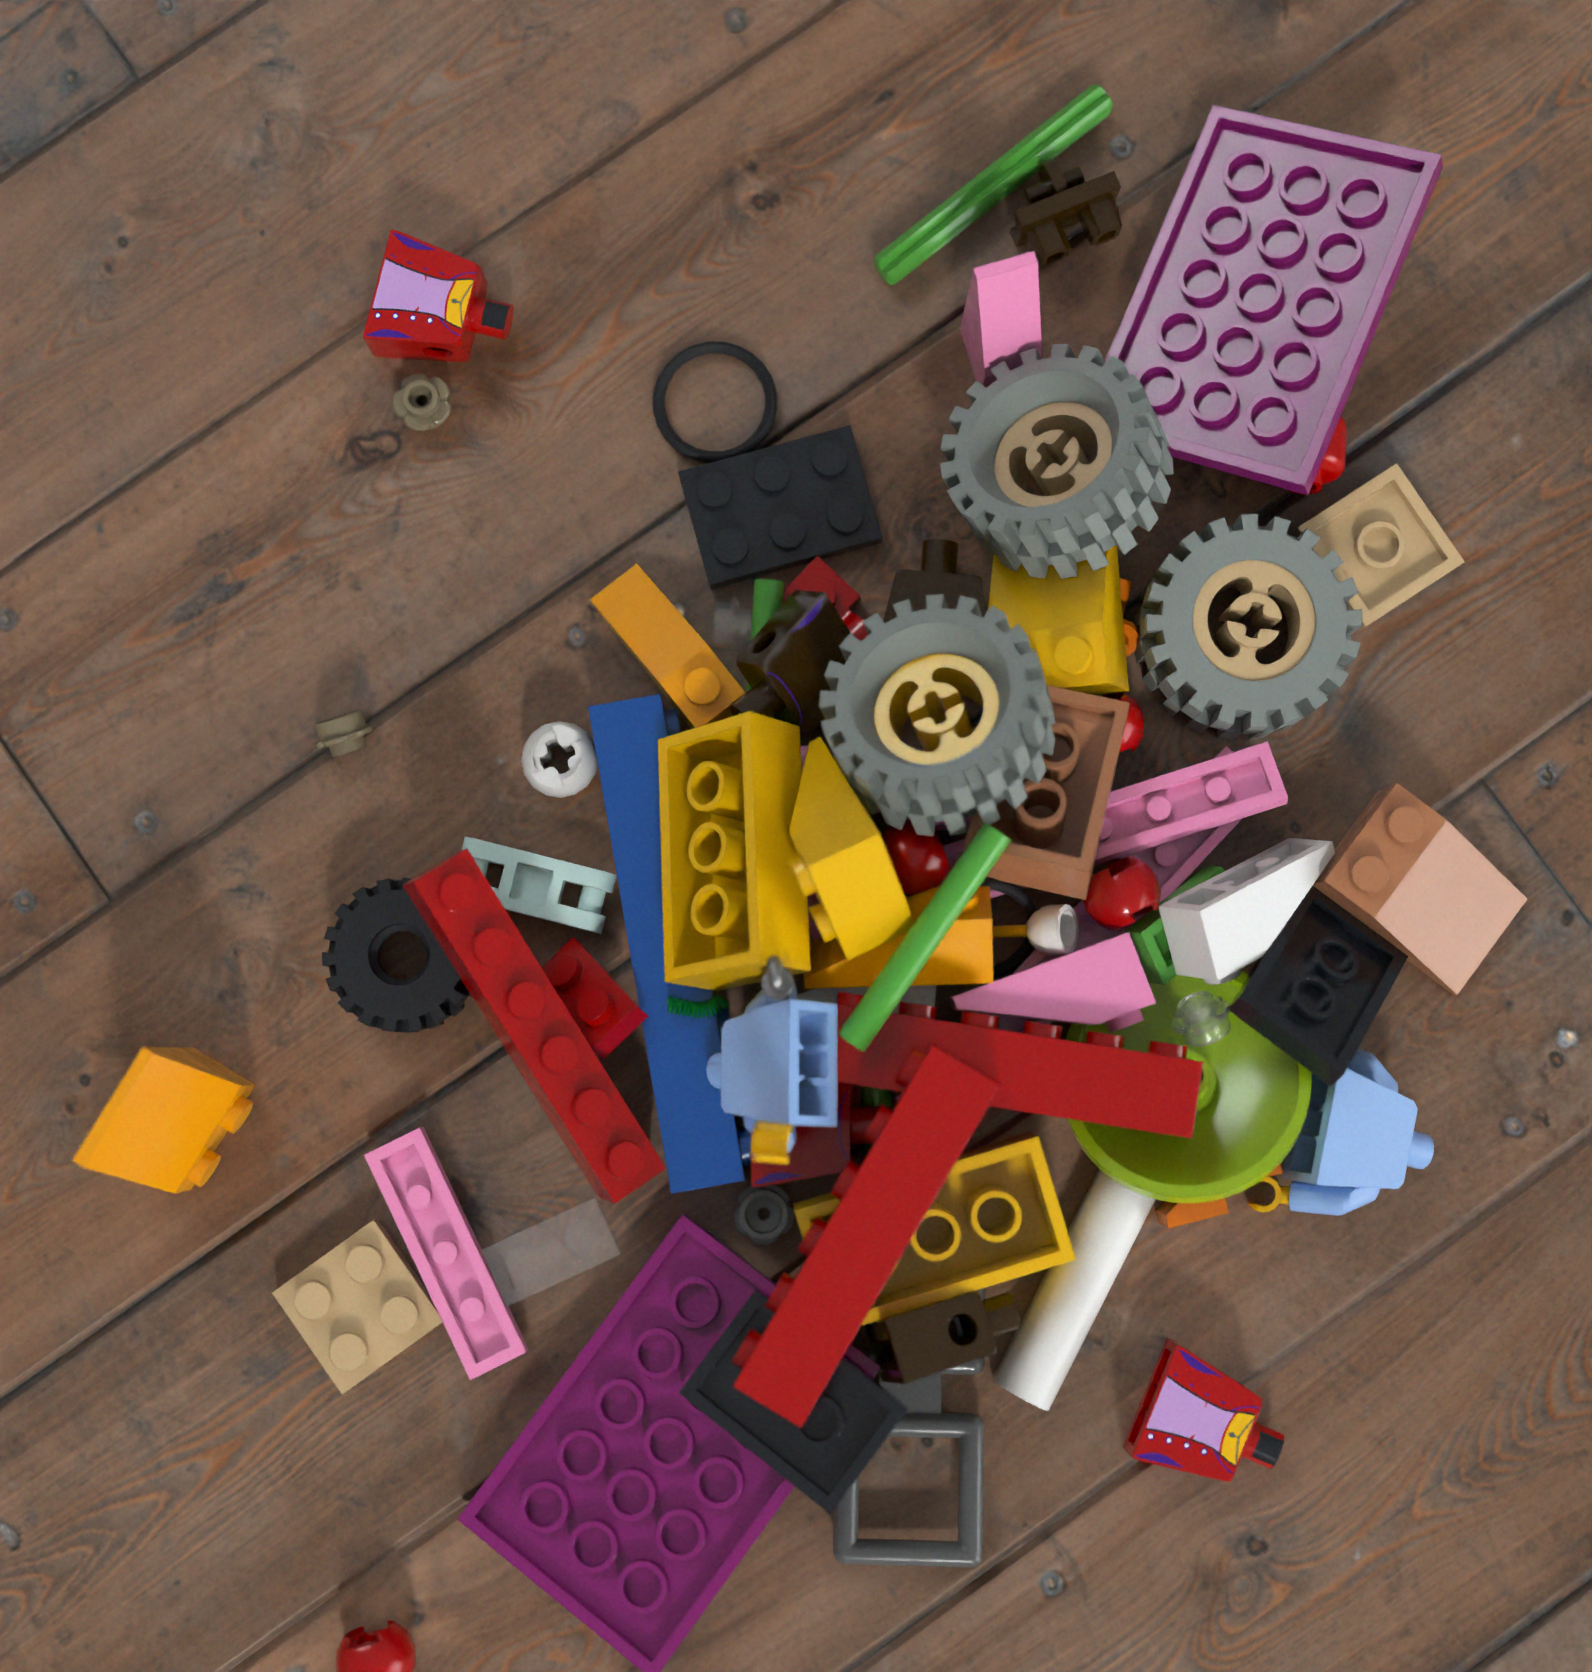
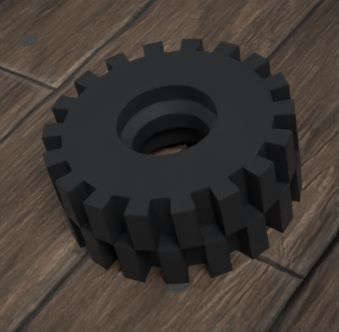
M390 878L376 881L377 886L370 889L362 887L354 892L353 896L356 899L349 905L343 903L334 913L339 917L335 927L328 926L324 939L330 940L328 952H322V966L329 967L331 976L325 979L329 990L337 992L341 999L337 1003L347 1013L356 1015L358 1017L357 1021L369 1027L380 1028L382 1031L410 1033L419 1032V1030L433 1029L444 1024L443 1021L448 1017L456 1016L465 1008L462 1004L468 996H471L402 886L412 878H403V880L395 881ZM404 931L412 932L423 941L426 947V963L416 976L406 980H398L389 976L383 969L380 961V951L384 942L391 935Z

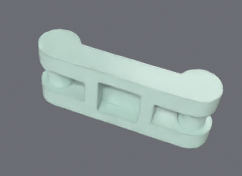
M464 838L461 850H469L484 876H486L489 863L504 866L499 888L492 887L505 910L602 934L606 916L600 915L606 892H613L617 875L475 838ZM566 882L583 886L577 908L560 904Z

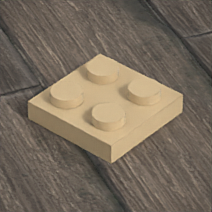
M1397 463L1317 514L1293 532L1297 539L1306 528L1321 537L1312 548L1314 552L1323 559L1334 549L1344 563L1333 573L1339 583L1353 577L1358 593L1347 601L1349 610L1362 609L1363 626L1359 628V631L1465 562Z
M378 1218L372 1220L272 1292L342 1395L442 1323L427 1288Z

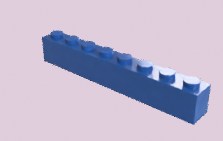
M661 694L588 706L639 1007L648 1015L642 1022L671 1194L745 1181L746 1173L744 1166L751 1165V1133L746 1128L738 1130L736 1115L723 1111L721 1107V1090L715 1088L710 1083L706 1071L710 1057L715 1053L721 1052V1029L725 1021L731 1019L729 1008L725 1007L726 1009L722 1010V1013H719L717 1010L718 1015L714 1013L713 1017L708 1010V1019L705 1018L704 1010L703 1018L700 1019L698 1011V1016L695 1019L694 1015L690 1018V1013L688 1017L685 1014L681 1016V1012L679 1015L676 1013L673 1015L672 1011L669 1014L668 1005L666 1004L667 998L670 995L672 998L675 996L676 999L678 997L680 999H688L689 1002L691 1000L694 1002L696 1000L697 1002H704L715 996L714 990L667 983L664 976L658 739L681 732L677 709L665 710Z

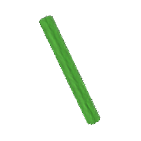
M1097 84L1089 86L875 256L873 264L878 274L889 285H894L1038 172V165L1040 163L1057 157L1110 114L1113 106L1110 96Z

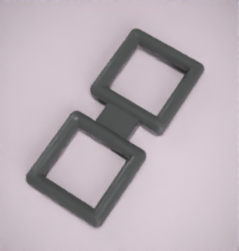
M982 1288L978 1292L981 1299L984 1300L985 1288ZM861 1325L851 1342L875 1360L871 1347H861ZM985 1357L906 1384L882 1382L879 1374V1384L909 1407L888 1437L959 1438L958 1541L858 1539V1476L834 1509L833 1555L839 1563L851 1565L968 1568L976 1567L980 1564L983 1558L984 1422L975 1413L941 1412L942 1374L976 1375L980 1373L984 1368Z

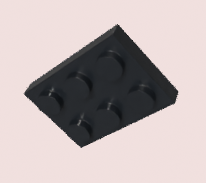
M850 425L678 472L710 590L810 563L816 556L825 559L882 543V534Z
M1312 885L1267 952L1257 960L1227 1010L1331 1087L1344 1075L1408 956Z
M757 1289L679 1391V1394L827 1513L831 1514L909 1407L844 1356L801 1428L734 1388L733 1385L741 1371V1368L731 1363L750 1329L762 1335L774 1315V1312L764 1307L769 1297Z

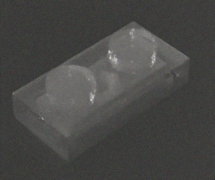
M597 1196L482 1249L507 1307L622 1253Z

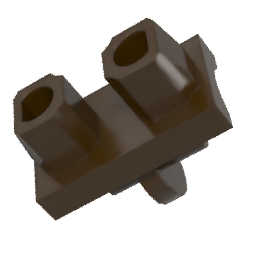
M1053 159L1040 163L1038 165L1040 182L1024 188V195L1029 205L1015 211L1016 227L1011 228L1009 232L1016 248L1026 244L1030 252H1035L1040 268L1061 261L1069 255L1071 246L1063 229L1079 222L1090 246H1098L1119 236L1122 228L1116 204L1121 185L1115 172L1112 171L1085 182L1080 167L1062 173Z

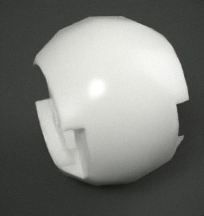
M562 721L544 724L535 730L524 744L521 758L524 775L532 787L544 795L559 798L575 795L587 787L596 774L598 764L595 744L587 731L574 723ZM557 745H560L565 752L575 750V755L568 759L570 770L562 774L555 767L545 769L544 765L552 759L550 749Z

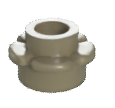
M424 373L411 374L402 381L401 390L394 393L393 408L396 415L403 417L405 425L413 430L426 431L440 426L451 412V404L448 401L450 389L437 376L429 378ZM424 396L428 398L425 406L417 404L419 397Z
M361 709L323 720L314 724L320 741L315 743V746L319 749L329 747L332 757L361 749L367 746L364 735L372 731V724L366 725Z

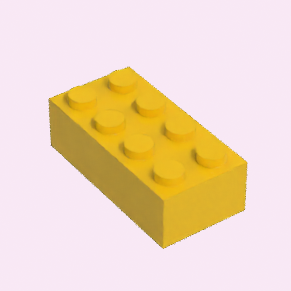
M749 711L658 739L665 982L714 991L762 981L764 974L767 972V959L773 955L781 959L783 968L788 970L791 975L810 972L807 896L803 895L788 862L799 857L790 837L789 829L802 776L800 726Z
M1027 1132L961 1153L861 1325L1076 1260L1037 1135ZM827 1193L794 1203V1211L802 1238L806 1235L816 1216L828 1222L840 1200Z

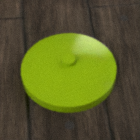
M1240 970L1241 974L1236 979L1214 985L1206 984L1202 978L1176 975L1165 985L1149 983L1156 1003L1140 1009L1144 1020L1113 1032H1108L1105 1022L1098 1025L1071 1024L1065 1040L1085 1043L1087 1031L1125 1036L1123 1049L1148 1053L1150 1041L1188 1046L1186 1059L1203 1062L1192 1138L1067 1119L1072 1133L1082 1150L1103 1173L1115 1182L1138 1194L1160 1201L1174 1203L1210 1202L1235 1195L1257 1184L1268 1176L1293 1148L1306 1120L1311 1096L1312 1073L1227 1010L1249 974Z

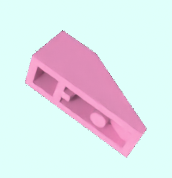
M1034 251L973 268L960 332L975 380H978L986 388L996 381L990 369L1005 360L1011 371L1023 365L1020 353L1033 348L1037 349L1043 359L1038 261Z
M1129 932L948 998L952 1010L1081 1025H1098L1105 1022L1108 1032L1143 1021L1144 1018L1140 1009L1156 1003Z

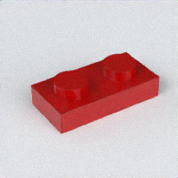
M574 936L541 967L592 1050L603 1060L648 1017Z

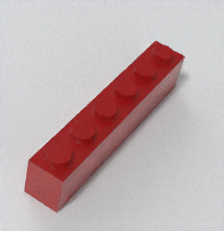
M465 849L453 853L403 884L402 886L596 1195L615 1204L665 1170V1165L469 850Z
M839 991L837 993V1082L904 1092L906 1088L895 1081L914 1048L926 1054L933 1042L1000 1082L1001 1086L989 1106L1192 1138L1203 1062L1186 1059L1188 1046L1150 1041L1148 1053L1123 1049L1125 1036L1087 1031L1085 1043L1061 1039V1026L1025 1021L1023 1033L998 1029L1000 1018L998 1016L962 1011L961 1022L955 1023L936 1020L937 1007L900 1001L898 1013L890 1014L867 1049L863 1052L843 1039L838 1032L864 995Z
M933 1042L926 1054L914 1048L895 1081L906 1089L893 1111L884 1105L880 1106L862 1137L873 1144L861 1166L856 1165L850 1160L848 1161L830 1192V1195L840 1200L828 1222L816 1216L797 1251L807 1256L795 1279L786 1273L782 1274L764 1307L774 1312V1315L762 1335L750 1329L731 1362L741 1368L733 1385L734 1388L800 1428L1001 1086L998 1080Z

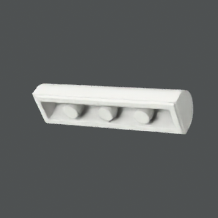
M1100 1169L1098 1170L1068 1229L1076 1260L1048 1268L1021 1321L1020 1329H1017L992 1378L996 1384L1030 1404L1049 1411L1156 1199L1131 1191L1115 1182Z

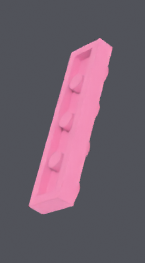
M419 1127L365 1154V1159L469 1379L472 1380L526 1353L529 1348L424 1127Z

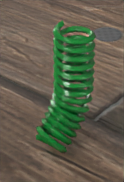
M716 994V997L713 996V998L704 1002H697V1000L689 1002L688 999H680V997L676 999L675 996L672 998L671 995L668 996L666 1001L669 1014L671 1011L673 1015L675 1013L679 1015L681 1012V1016L685 1014L688 1017L690 1013V1018L694 1015L695 1019L698 1016V1011L700 1019L703 1018V1010L705 1018L708 1019V1010L713 1017L714 1013L718 1015L717 1010L719 1013H722V1010L726 1009L725 1006L729 1008L728 1002L720 994Z

